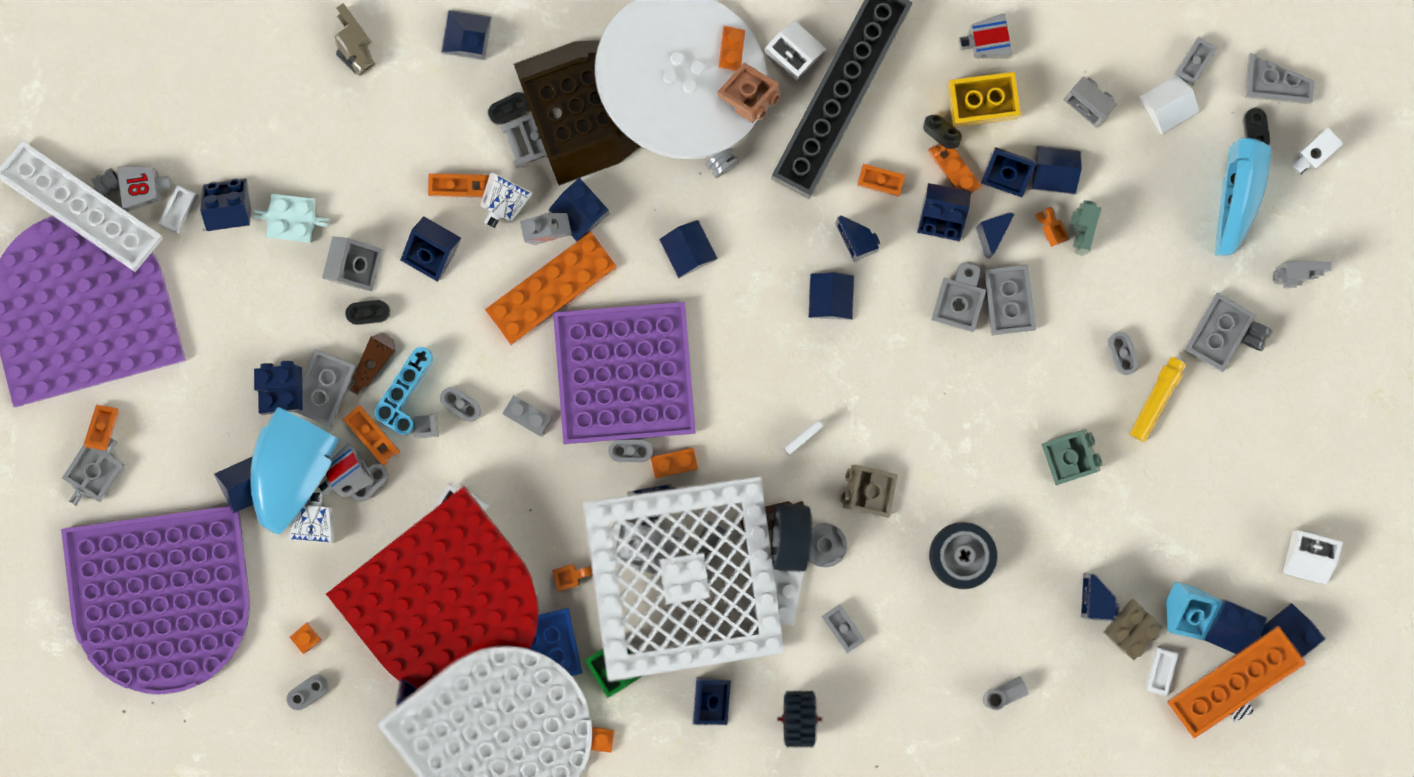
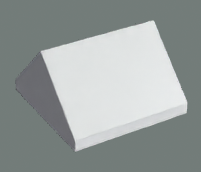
M1179 76L1170 78L1139 97L1161 135L1199 113L1193 89Z

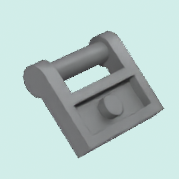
M532 114L501 126L502 132L506 134L515 157L514 163L516 168L547 156ZM516 128H520L529 154L523 156L514 133Z

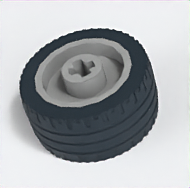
M777 504L771 539L773 569L794 572L806 571L812 540L811 509L805 505Z
M968 522L953 523L944 527L934 537L929 550V561L934 574L944 584L957 589H971L983 584L994 572L997 563V549L990 534L982 527ZM961 551L966 553V558L964 560L959 559V556H961Z

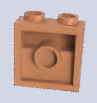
M744 62L717 91V96L735 107V113L754 123L756 119L762 120L767 112L766 108L770 104L775 105L779 101V83Z

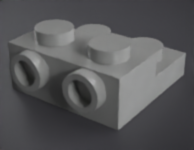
M1331 261L1286 262L1277 266L1276 270L1273 271V283L1283 285V288H1297V286L1303 285L1302 282L1324 276V273L1331 270Z

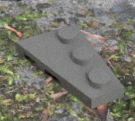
M1253 53L1249 54L1246 98L1306 104L1313 102L1314 80L1294 71L1281 68L1276 63L1263 60Z

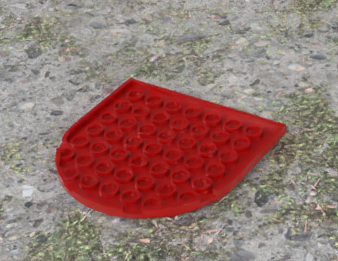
M465 486L326 593L327 597L380 664L398 681L404 678L418 689L452 663L475 651L499 646H515L530 649L538 626V596L536 595L533 578L526 564Z

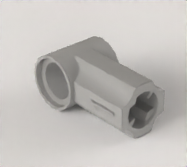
M1018 677L985 692L983 703L989 709L1000 710L1005 705L1029 695L1028 689L1022 678ZM996 693L1000 700L996 706H992L989 699L992 694Z

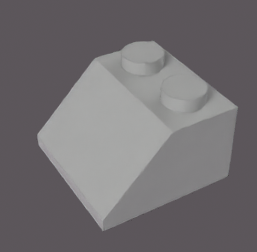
M1083 76L1063 100L1097 128L1117 104L1114 102L1115 99L1108 92L1103 93L1097 88L1098 85L1093 79L1089 77L1086 79Z
M333 236L322 279L372 291L383 249L350 238Z

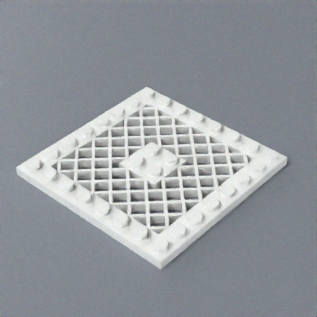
M760 476L583 503L608 681L784 653ZM734 503H741V509L734 505ZM726 505L724 509L721 511V513L717 512L715 509L712 508L715 506ZM730 507L739 512L733 523L724 517ZM704 508L698 517L689 511ZM709 510L718 516L711 526L702 520ZM682 512L677 520L668 514ZM687 513L696 519L689 530L680 524ZM660 515L655 523H652L650 520L646 518L649 516ZM665 516L674 522L667 533L658 527ZM742 517H743L744 531H742L740 528H738V527L736 526V525L739 523V521L742 519ZM638 518L632 527L623 521ZM721 519L730 525L724 535L715 530ZM642 520L652 526L645 536L636 531ZM610 522H616L610 529ZM699 523L708 528L701 539L692 533ZM620 524L630 529L623 539L614 534ZM677 526L686 531L680 542L670 536ZM655 529L664 535L657 546L648 540ZM733 529L742 534L736 544L727 539ZM633 532L642 538L635 549L626 543ZM712 532L721 538L714 548L705 542ZM690 535L699 541L692 552L683 546ZM611 536L620 542L614 552ZM667 539H670L677 545L670 555L661 549ZM745 539L747 553H745L743 550L739 548L745 541ZM724 541L733 547L727 557L718 552ZM646 542L655 548L648 558L639 553ZM702 545L711 550L706 559L703 552L697 553ZM623 546L632 551L626 562L617 556ZM680 548L688 553V555L675 556ZM736 551L745 556L739 566L730 561ZM658 552L667 557L659 559L660 568L651 562ZM715 554L724 560L717 570L708 565ZM636 555L645 561L638 571L629 565ZM615 559L623 564L617 574ZM748 562L750 575L742 570ZM727 563L736 569L729 579L720 574ZM649 564L658 570L651 580L642 575ZM706 567L714 572L709 581L707 579ZM626 568L635 573L629 584L619 578ZM739 573L748 578L742 588L733 583ZM660 575L663 590L654 584ZM718 576L726 581L720 592L711 587ZM639 577L648 583L642 593L632 587ZM618 581L626 586L620 596ZM750 584H752L753 597L745 592ZM730 585L739 591L732 601L724 596ZM652 586L661 592L654 603L645 597ZM709 589L717 594L710 605L702 600L703 598L710 597ZM629 590L639 596L632 606L623 600ZM742 595L751 600L745 610L736 605ZM663 597L665 604H671L666 612L657 606ZM721 598L729 603L723 614L714 609ZM642 599L651 605L645 615L636 610ZM694 600L689 608L680 603ZM698 602L708 607L701 617L692 612ZM621 603L629 608L624 617H622ZM677 605L686 611L679 621L670 615ZM753 606L755 607L756 619L748 614ZM733 607L742 613L735 623L727 618ZM654 609L664 614L657 625L648 619ZM711 611L720 616L713 627L704 621ZM633 612L642 618L635 628L626 622ZM689 614L698 620L692 630L683 625ZM745 617L754 622L748 632L739 627ZM667 618L676 623L669 634L660 628ZM724 620L732 625L726 636L717 630ZM645 621L654 627L648 637L639 632ZM701 624L710 629L704 639L695 634ZM624 625L632 631L627 639H625ZM680 627L689 633L682 643L673 637ZM756 628H757V629H758V633L753 634V632H754V631L756 630ZM736 629L744 634L743 636L731 637ZM657 631L666 636L660 647L651 641ZM714 633L723 638L709 641ZM636 634L645 640L638 650L629 644ZM692 637L700 641L699 643L687 644ZM670 640L679 645L665 648ZM648 643L656 648V650L643 651ZM627 647L634 653L627 654Z

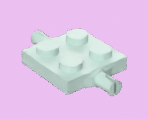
M271 194L268 211L254 210V213L262 214L254 215V219H264L267 221V238L311 243L315 226H329V223L321 222H329V218L317 217L315 212L316 199Z

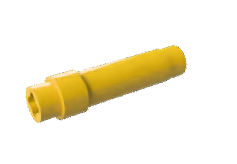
M1170 357L1166 366L1163 365L1157 376L1158 380L1129 434L1130 436L1144 443L1146 442L1174 388L1178 386L1183 377L1182 372L1186 367L1184 362Z

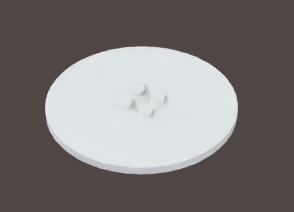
M634 0L615 15L605 29L595 58V78L598 93L613 122L624 134L640 146L671 158H706L724 152L736 145L753 128L758 119L751 123L735 113V107L717 96V91L736 72L718 68L722 31L725 25L745 30L741 65L745 62L767 76L763 53L747 25L734 12L715 0Z

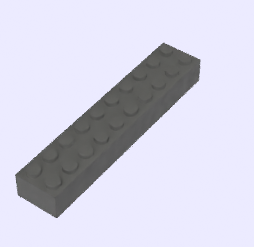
M909 0L863 1L771 176V180L810 200L913 2Z

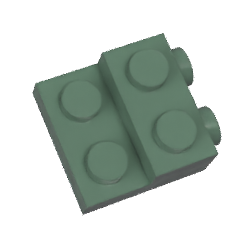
M1084 200L1083 204H1080L1079 208L1072 213L1070 224H1073L1072 231L1079 232L1078 235L1076 234L1073 242V247L1076 248L1074 254L1083 256L1090 251L1101 208L1097 207L1095 202Z
M1087 429L1042 443L1055 485L1101 471L1102 459L1099 453L1095 454L1092 445H1095V439L1091 432H1087Z

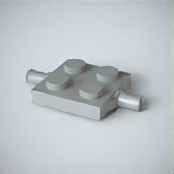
M110 439L107 451L87 448L83 444L62 477L76 490L69 500L70 503L77 506L83 495L90 496L98 502L103 500L125 464L115 459L111 454L116 443H118L116 440Z

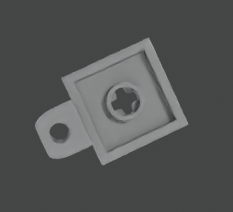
M963 262L957 268L954 280L943 278L932 321L970 332L975 331L986 289L976 287L980 276L979 266ZM965 270L971 271V277L965 275ZM958 299H961L965 307L956 311L953 301L957 302Z

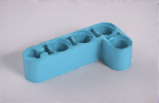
M418 347L411 353L375 408V417L402 435H410L415 430V421L401 410L433 363V354L427 348ZM425 354L427 360L419 363L418 355ZM412 363H414V364H416V365L419 363L418 366H419L420 368H422V369L419 371L417 368H415V367H413V366H411V365H412ZM413 370L416 377L413 381L407 382L405 374ZM396 389L403 390L401 400H394L393 392ZM385 407L391 409V415L387 419L381 417V410ZM403 419H407L410 423L406 431H401L399 428V423Z

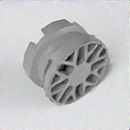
M731 148L714 155L705 163L706 167L713 171L712 174L715 179L724 175L740 161L738 157H734Z

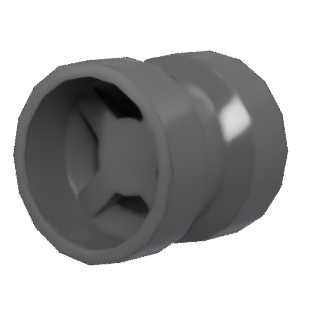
M112 168L107 169L102 176L97 175L91 179L97 191L104 197L109 195L111 190L120 188L118 176Z
M1252 322L1250 333L1245 336L1243 343L1255 350L1263 351L1266 346L1265 341L1267 338H1270L1273 331L1263 324Z

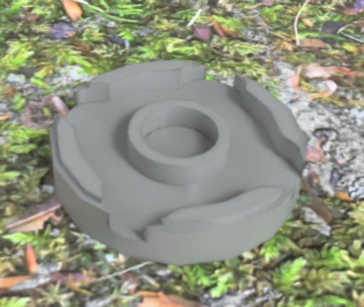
M826 523L815 525L812 528L809 561L819 567L835 566L846 554V537L834 525Z

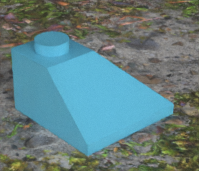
M1175 581L1166 599L1168 631L1204 640L1223 602L1192 585Z

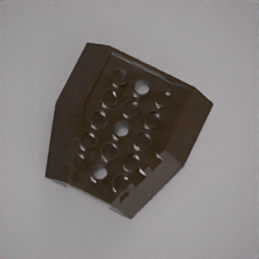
M574 41L514 63L558 186L620 164L641 147L619 129L607 113L602 102L593 104L590 101L591 95L598 93L595 78V58L600 41ZM551 109H560L561 116L558 119L550 118L549 112Z

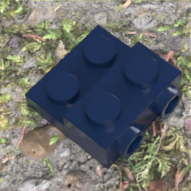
M281 361L280 366H274L272 363H262L260 368L254 369V390L258 392L259 414H274L277 407L288 412L303 411L302 367L295 365L293 361Z

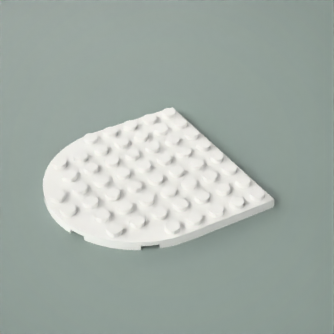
M515 646L481 649L458 659L377 722V725L418 777H579L582 770L585 769L592 742V722L587 702L576 681L565 669L549 657L527 648Z

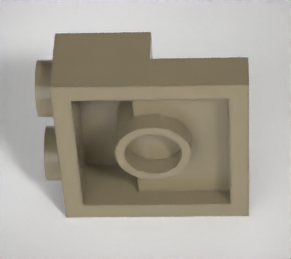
M851 465V468L847 469L845 474V480L848 481L846 490H843L841 494L842 508L889 518L898 475L860 465Z
M1131 599L1119 615L1116 616L1115 621H1112L1103 633L1125 655L1135 660L1144 654L1145 647L1151 640L1158 638L1162 626L1137 601Z

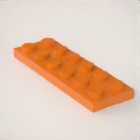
M589 232L487 307L485 311L512 345L551 317L554 312L559 311L616 269L617 266L592 232Z
M1277 626L1169 699L1167 703L1195 739L1304 666L1306 662L1281 628Z

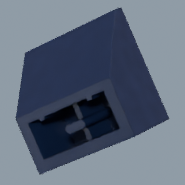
M232 179L225 182L203 184L200 212L206 231L250 226L251 207L247 179Z
M928 183L917 233L960 242L970 207L971 192Z

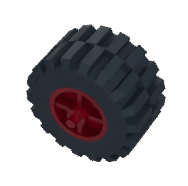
M814 691L785 692L782 717H777V721H782L786 747H814L818 721H822V717H818L816 712V695Z

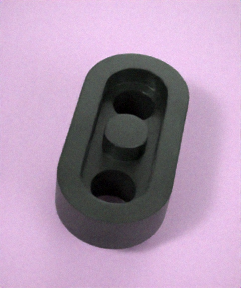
M516 92L493 103L488 109L490 120L496 125H503L526 114L529 110V105L525 94ZM518 101L523 102V106L521 108L515 107V104ZM503 111L502 117H496V112Z
M1260 108L1250 109L1243 117L1245 137L1256 140V137L1259 136L1262 138L1263 143L1269 145L1270 135L1266 113ZM1253 115L1259 117V122L1253 120Z
M929 115L925 118L924 131L940 145L948 149H955L960 145L961 132L939 115Z
M382 300L355 302L347 307L345 315L347 320L354 325L382 323L389 318L390 307ZM378 308L383 309V314L381 316L376 315V310ZM357 310L361 311L359 318L354 317V313Z

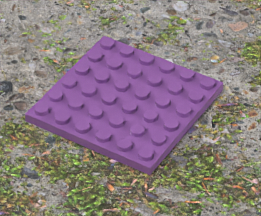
M685 302L553 313L564 445L696 434Z

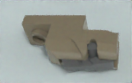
M342 3L337 7V10L340 12L337 17L344 27H347L335 35L338 47L336 55L356 75L361 76L371 70L376 64L366 47L372 42L345 4Z

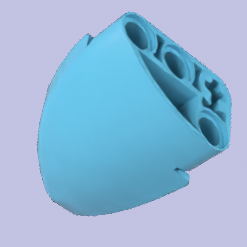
M1243 138L1238 139L1229 146L1226 176L1222 183L1215 246L1216 256H1230L1237 251L1260 208L1269 177L1272 148L1261 141ZM1233 175L1236 176L1234 185L1230 180ZM1229 197H1232L1231 205L1228 203Z
M279 407L276 408L268 426H263L258 436L251 464V495L258 521L263 528L277 535L286 529L308 501L330 467L331 460L328 458L331 457L339 442V439Z

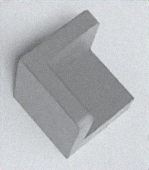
M436 414L414 417V438L439 437Z

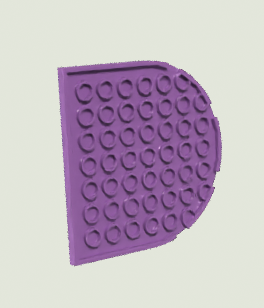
M51 216L24 230L13 240L1 256L0 356L13 407L24 406L186 361L164 275L153 252L138 270L134 272L60 220Z
M226 506L61 529L74 632L78 643L81 644L88 656V660L105 677L124 688L146 694H171L185 691L206 682L223 669L232 659L243 640L250 614V593L240 511L233 514L230 507Z

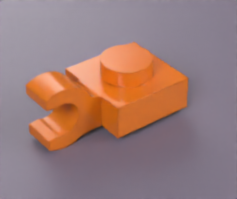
M1052 207L1044 209L1047 216L1044 215L1043 211L1036 213L1037 220L1045 224L1042 228L1051 247L1070 240L1062 221H1057Z
M571 564L552 570L557 591L579 586V578L593 575L591 566L576 570L575 565Z

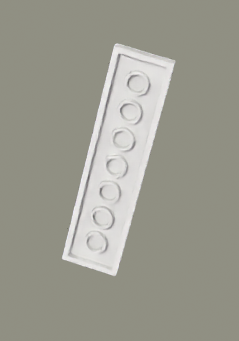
M24 141L19 144L0 166L1 181L134 272L138 270L163 239L162 235Z

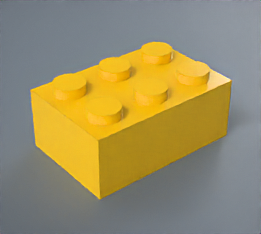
M1015 72L949 80L947 84L952 126L955 128L1018 120L1021 116Z

